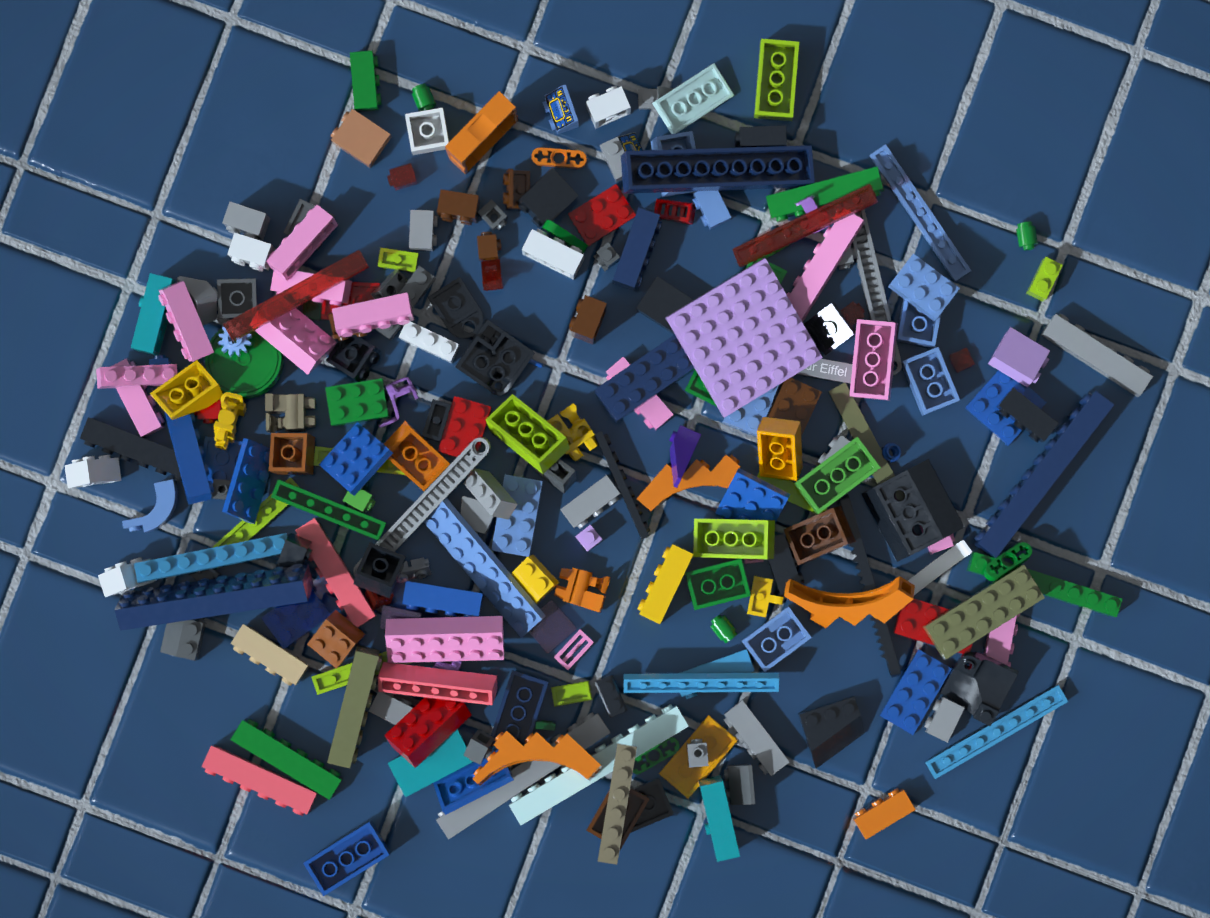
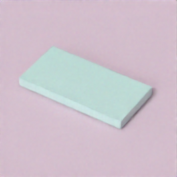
M713 63L652 104L671 134H676L733 97L734 94L715 63Z

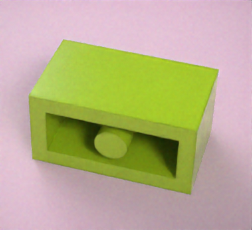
M1048 257L1043 258L1026 294L1042 302L1045 301L1063 265Z

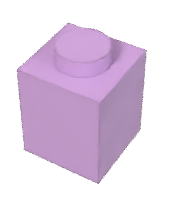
M591 525L575 536L587 552L602 541V538Z

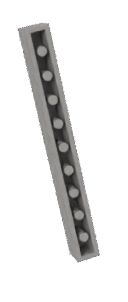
M591 712L583 718L585 722L580 725L575 723L567 728L568 733L566 734L570 735L582 748L587 749L611 732L598 713L594 715ZM558 734L551 739V745L553 747L556 746L555 741L561 736V734ZM530 761L520 763L515 768L510 766L513 781L447 815L441 811L438 813L439 818L436 821L449 840L561 766V764L548 761Z

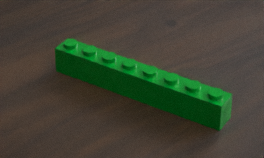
M972 552L966 571L984 576L985 567L995 558ZM1003 561L1004 564L1007 566L1013 565L1011 563ZM998 566L995 570H990V573L996 574L1000 567ZM1027 569L1044 596L1110 617L1118 616L1122 598Z

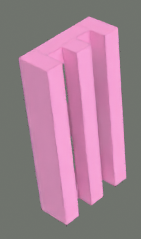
M579 630L554 658L569 670L594 642L582 630ZM581 635L583 638L561 659L560 656ZM587 640L588 644L567 665L565 662Z

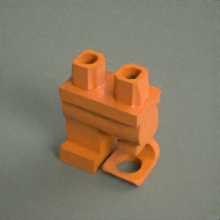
M562 568L559 578L568 580L567 588L557 585L554 595L565 602L601 613L606 596L587 590L588 587L593 586L598 588L601 593L606 594L611 577L597 578L593 577L592 572L576 568Z

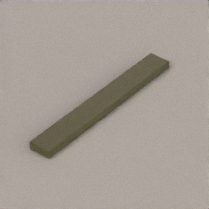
M843 383L828 391L852 438L858 437L881 467L872 474L877 485L895 477L890 465L884 459L882 450L854 397H850V390L847 384ZM897 490L896 498L903 501L905 499L904 492Z

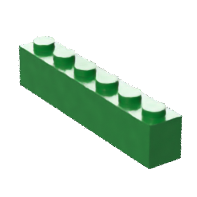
M877 166L768 195L766 199L773 221L783 222L788 220L789 216H805L806 213L802 205L796 206V203L813 194L815 196L813 199L819 211H824L827 206L839 207L844 205L843 202L851 200V203L861 201L862 197L868 195L870 198L880 196L881 192L884 191V187Z
M279 479L271 495V498L376 540L380 539L386 524L384 521Z
M249 718L248 721L245 719L241 721L230 739L231 741L330 800L343 780L340 777L341 773L332 768L329 771L323 767V762L316 758L311 760L307 757L308 753L299 748L296 751L290 747L291 743L287 740L275 738V733L266 728L263 731L257 727L259 724Z

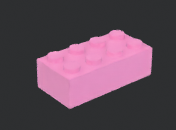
M279 293L256 313L249 325L306 374L311 373L326 359L337 343Z
M857 319L850 397L890 401L897 323Z

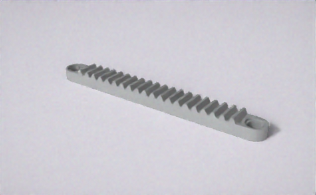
M847 201L843 202V208L865 221L852 242V246L856 252L857 268L870 320L892 322L863 201H858L855 204H849ZM897 342L894 361L897 363V369L893 371V375L898 374L902 368Z
M478 437L473 440L375 545L395 552L489 453L491 445L488 439ZM477 442L485 444L486 449L484 452L476 450L475 445ZM360 560V561L355 565V567H354V570H353L354 576H355V573H356V571H357V569H358V567H359V564H360L361 560Z

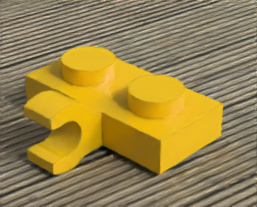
M754 576L747 614L766 617L769 603L782 605L784 597L770 595L773 579Z

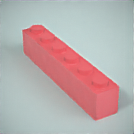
M314 518L296 529L297 536L312 542L310 546L312 553L309 560L311 562L314 560L318 566L315 568L320 578L324 577L326 579V588L330 594L334 593L338 599L335 601L341 611L344 609L348 615L345 618L357 628L377 616L361 589L353 585V576L318 520Z
M383 662L378 675V691L493 705L497 693V676Z
M211 745L202 764V767L206 769V773L213 776L219 774L223 776L222 780L230 784L234 782L241 784L240 788L251 792L252 789L258 792L257 796L268 800L272 798L276 800L275 804L286 808V806L294 808L293 812L301 816L304 813L309 814L318 795L311 788L216 745Z

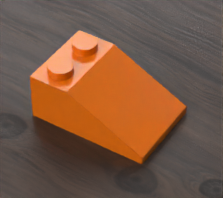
M406 421L384 443L393 452L388 460L423 491L450 465Z

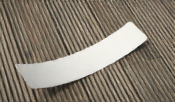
M964 540L908 580L915 585L914 595L972 553Z

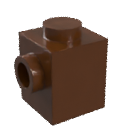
M482 232L481 236H477L479 260H498V251L502 250L501 239H497L496 234L492 235V232Z

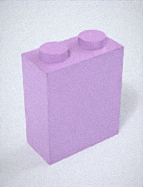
M1010 327L988 364L1028 388L1032 382L1036 383L1041 373L1038 371L1048 363L1049 358H1047L1050 350Z

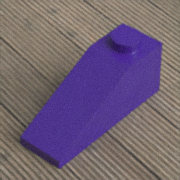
M681 425L677 432L673 431L669 440L672 442L669 450L673 485L678 488L701 434Z

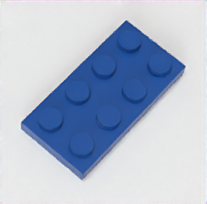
M243 438L222 512L247 523L255 524L270 473V448L253 440Z
M918 649L879 716L914 735L952 668Z
M486 759L480 765L473 762L434 782L442 812L447 815L513 781L510 767L494 774L481 786L473 780L474 772L480 766L484 767L488 762Z

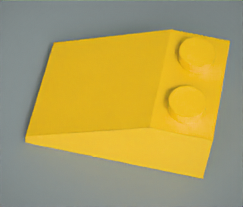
M198 360L150 393L172 420L205 409L218 401L223 395L219 384Z
M534 555L528 556L511 573L536 604L560 583Z

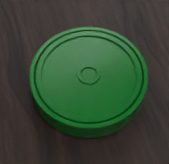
M238 321L232 323L233 326L236 327L237 323H240L241 329L247 327V333L252 335V338L247 340L252 344V346H246L248 352L240 351V357L237 356L236 352H234L232 357L229 356L228 351L223 353L222 348L224 346L218 345V342L222 340L218 334L225 333L221 328L210 340L214 353L205 356V366L207 372L219 384L223 393L231 392L241 395L243 399H251L265 394L277 383L283 370L284 358L279 350L249 326L250 321ZM235 336V337H233V338H234V340L232 341L233 343H237L236 340H237L238 338Z

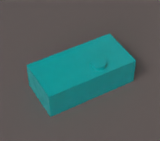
M150 273L145 294L141 296L139 301L141 309L131 344L132 349L154 356L160 355L168 324L166 316L168 311L165 305L161 304L158 295H160V289L177 283L172 278Z
M457 728L416 768L402 756L388 762V765L404 796L407 797L473 761L464 756L468 745L459 728Z
M721 775L698 780L708 823L704 824L707 835H711L717 862L740 857Z

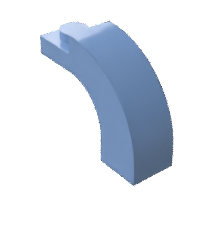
M172 479L154 483L156 491L154 509L144 517L122 521L123 528L133 532L141 530L140 526H143L144 532L149 533L162 527L171 518L177 505L178 490L176 480Z

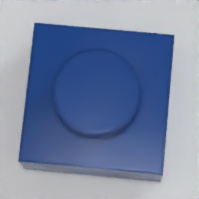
M156 355L154 359H149V365L171 364V359L166 358V355Z

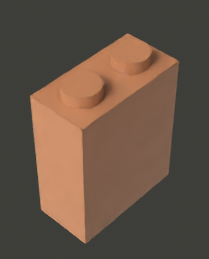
M352 109L344 114L341 126L339 128L336 127L332 132L331 141L349 155L371 168L391 139V135Z

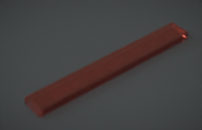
M868 184L733 248L732 250L738 265L743 267L878 203L874 189L871 184Z
M360 250L223 325L234 342L366 270L369 266Z

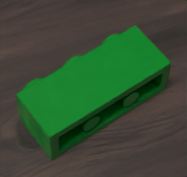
M373 50L350 52L354 109L357 112L378 111V105H382L381 93L377 94V86H380L379 74L376 75L375 67H379L378 56H374Z

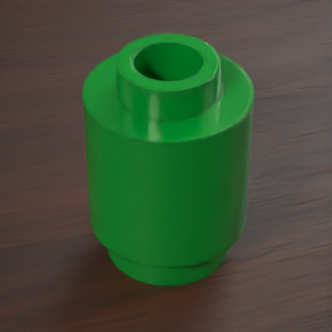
M425 83L415 86L412 89V96L418 111L434 109L436 102L430 87H427Z
M1033 222L1017 224L1018 229H1016L1019 248H1023L1024 251L1035 249V245H1038V240Z
M719 614L711 620L712 625L710 628L721 641L723 640L727 643L737 635L736 628L725 615L721 617Z

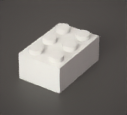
M540 229L536 231L531 230L522 248L523 255L573 280L584 261V255L581 253L582 250L575 246L569 248L565 246V242L556 237L551 239L547 236L546 232Z

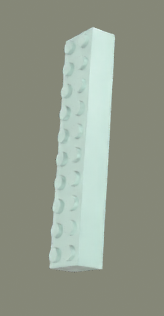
M670 704L661 710L663 713L657 717L653 714L645 719V724L641 726L636 724L629 728V733L625 736L619 734L612 738L611 741L613 743L608 746L604 743L595 748L596 753L591 756L603 768L591 781L577 771L565 766L561 768L562 773L557 776L553 773L544 779L545 783L541 785L536 783L527 789L528 793L524 795L519 793L512 797V802L509 806L520 825L611 773L614 767L617 743L637 746L636 758L689 727L676 705L673 707Z

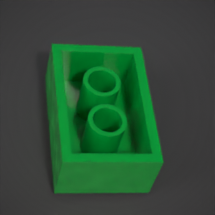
M383 378L325 387L330 421L333 427L390 418Z
M742 559L685 573L694 610L751 596Z

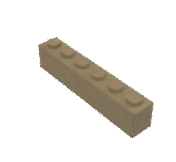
M617 743L598 862L615 865L618 863L637 746Z

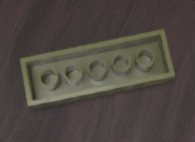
M1020 565L999 580L991 583L927 623L923 628L941 657L946 660L1045 597L1025 565Z
M361 645L356 647L327 762L329 764L350 769L351 763L355 764L358 749L355 747L361 743L363 730H360L361 726L365 727L368 712L365 711V708H370L373 693H370V689H375L377 675L374 673L375 670L379 671L382 656H379L380 650Z

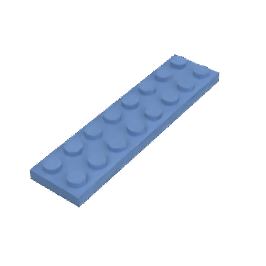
M447 498L443 500L424 523L522 638L546 615Z

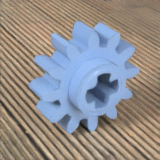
M229 323L230 328L222 327L225 333L218 334L219 338L222 339L218 342V345L224 346L222 352L226 353L228 351L230 357L234 355V352L240 357V351L243 350L247 353L246 346H252L251 342L247 341L252 338V335L247 333V327L241 329L240 323H237L236 327ZM235 336L238 338L236 340L237 343L232 342L234 340L233 337Z

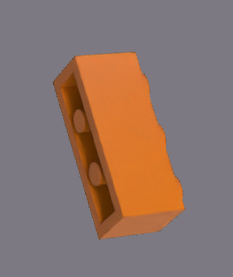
M896 788L888 793L889 797L884 800L879 798L872 802V807L869 809L862 808L855 812L856 816L853 820L865 839L870 838L916 810L903 789L899 790Z

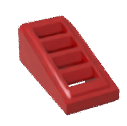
M656 199L654 213L659 214L660 219L693 225L696 211L693 203ZM663 204L666 205L664 215L661 214ZM670 206H673L672 214H671V216H670V215H669ZM678 207L681 208L679 217L677 216Z

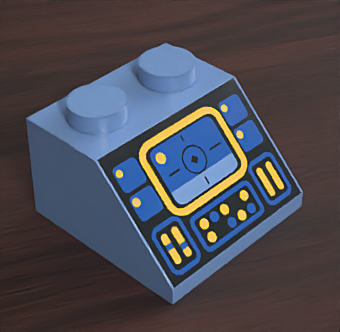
M566 85L544 95L545 101L542 103L545 112H550L552 119L549 120L552 131L556 130L557 134L579 127L578 118Z

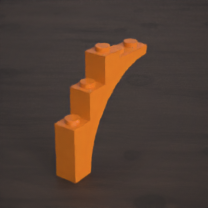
M725 455L716 467L710 471V466L701 459L699 462L696 459L683 474L678 488L673 485L672 467L666 464L636 500L651 512L668 497L688 488L700 486L728 488L738 468H740L738 465L740 461L733 455Z
M899 576L877 589L847 594L816 590L790 579L786 582L784 596L811 612L810 619L826 629L838 617L843 618L854 626L869 614L886 623L914 599L915 585Z
M506 731L505 733L501 732L495 738L494 746L498 749V752L494 751L490 754L484 767L480 766L474 772L473 780L481 786L491 776L509 766L530 761H548L567 766L591 781L603 766L568 734L565 736L562 734L555 741L556 746L553 747L538 732L535 734L531 733L526 738V744L523 746L513 735Z

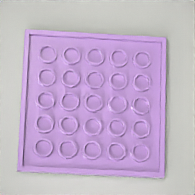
M763 258L665 317L724 418L823 358L766 258Z

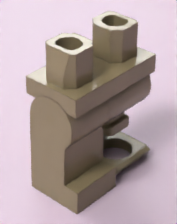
M265 394V411L267 412L266 431L268 433H275L277 430L285 428L286 432H296L316 427V416H306V409H316V399L305 397L304 394ZM285 413L284 418L278 419L271 415Z

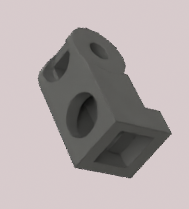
M396 269L387 276L385 281L371 295L375 299L397 295L408 280Z

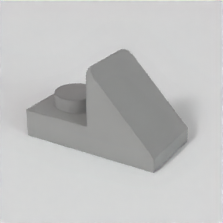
M657 86V89H638L639 110L655 109L652 103L673 90V88Z

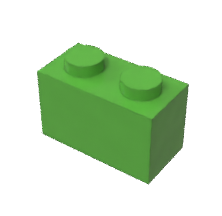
M360 489L355 496L348 491L343 499L344 502L364 513H367V511L371 512L376 503L374 501L375 496L363 489Z

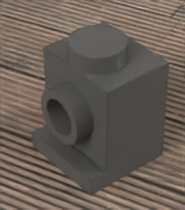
M492 199L478 211V215L493 231L496 228L501 230L507 224L505 221L508 218L507 215ZM493 214L498 216L496 221L491 220Z
M609 242L597 250L596 255L593 256L604 271H607L620 260L619 255Z

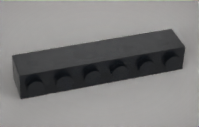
M88 417L80 439L85 440V445L95 448V445L103 447V452L111 455L113 452L119 453V458L129 462L131 458L138 461L137 465L147 469L149 465L156 468L155 472L166 475L167 472L174 474L173 479L182 482L173 449Z

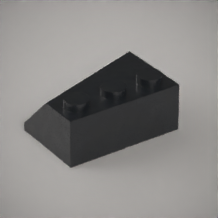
M854 696L798 714L815 769L865 733Z

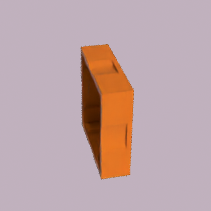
M500 91L445 146L449 159L465 175L518 121L516 107Z

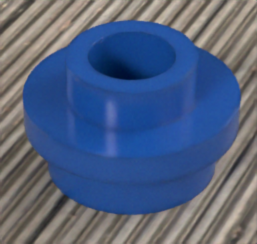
M888 443L883 447L882 455L886 461L895 462L900 458L901 449L895 443ZM889 450L893 452L892 456L889 454Z

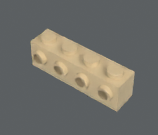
M246 624L241 626L230 643L234 645L233 650L241 655L246 653L251 656L249 660L253 663L265 665L267 672L274 676L276 673L282 676V681L289 686L292 684L298 685L310 666Z

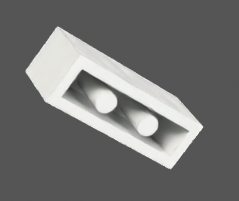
M411 321L404 325L399 335L401 340L450 363H453L460 348L459 344Z

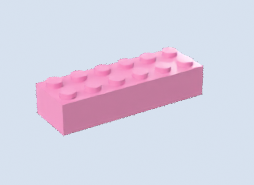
M503 616L386 619L385 639L388 663L504 660Z

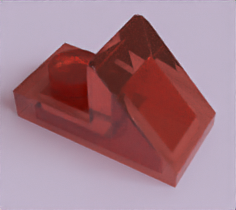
M500 259L481 261L483 290L502 289L503 281Z

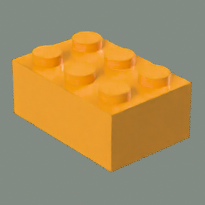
M763 417L757 429L760 476L797 481L803 468L801 422Z

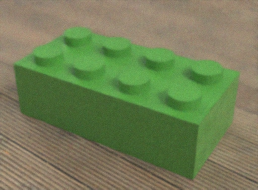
M856 437L794 483V485L814 512L819 514L881 467L860 439Z

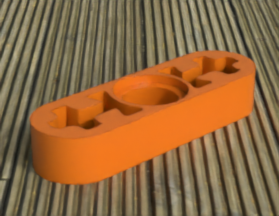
M536 148L531 155L533 163L537 166L581 169L587 162L585 153L579 150ZM542 152L543 156H548V152H552L550 156L551 163H547L548 158H542L541 162H539L535 155ZM555 154H563L565 157L564 161L556 163L553 159ZM567 154H571L570 158H576L577 155H580V158L584 159L580 161L579 165L573 160H570V164H566L568 161Z

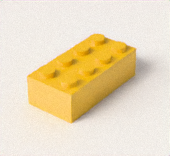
M673 544L671 548L666 547L662 556L665 558L663 565L658 564L654 573L657 577L654 583L650 581L645 591L649 594L646 600H641L637 608L640 610L639 615L661 624L691 561L692 553Z

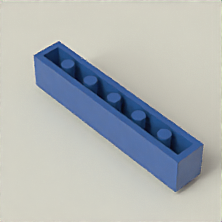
M164 411L188 505L211 500V493L214 492L212 481L207 479L209 469L207 463L203 464L202 458L205 457L203 447L199 446L197 440H200L198 429L193 427V423H195L194 413L172 420Z

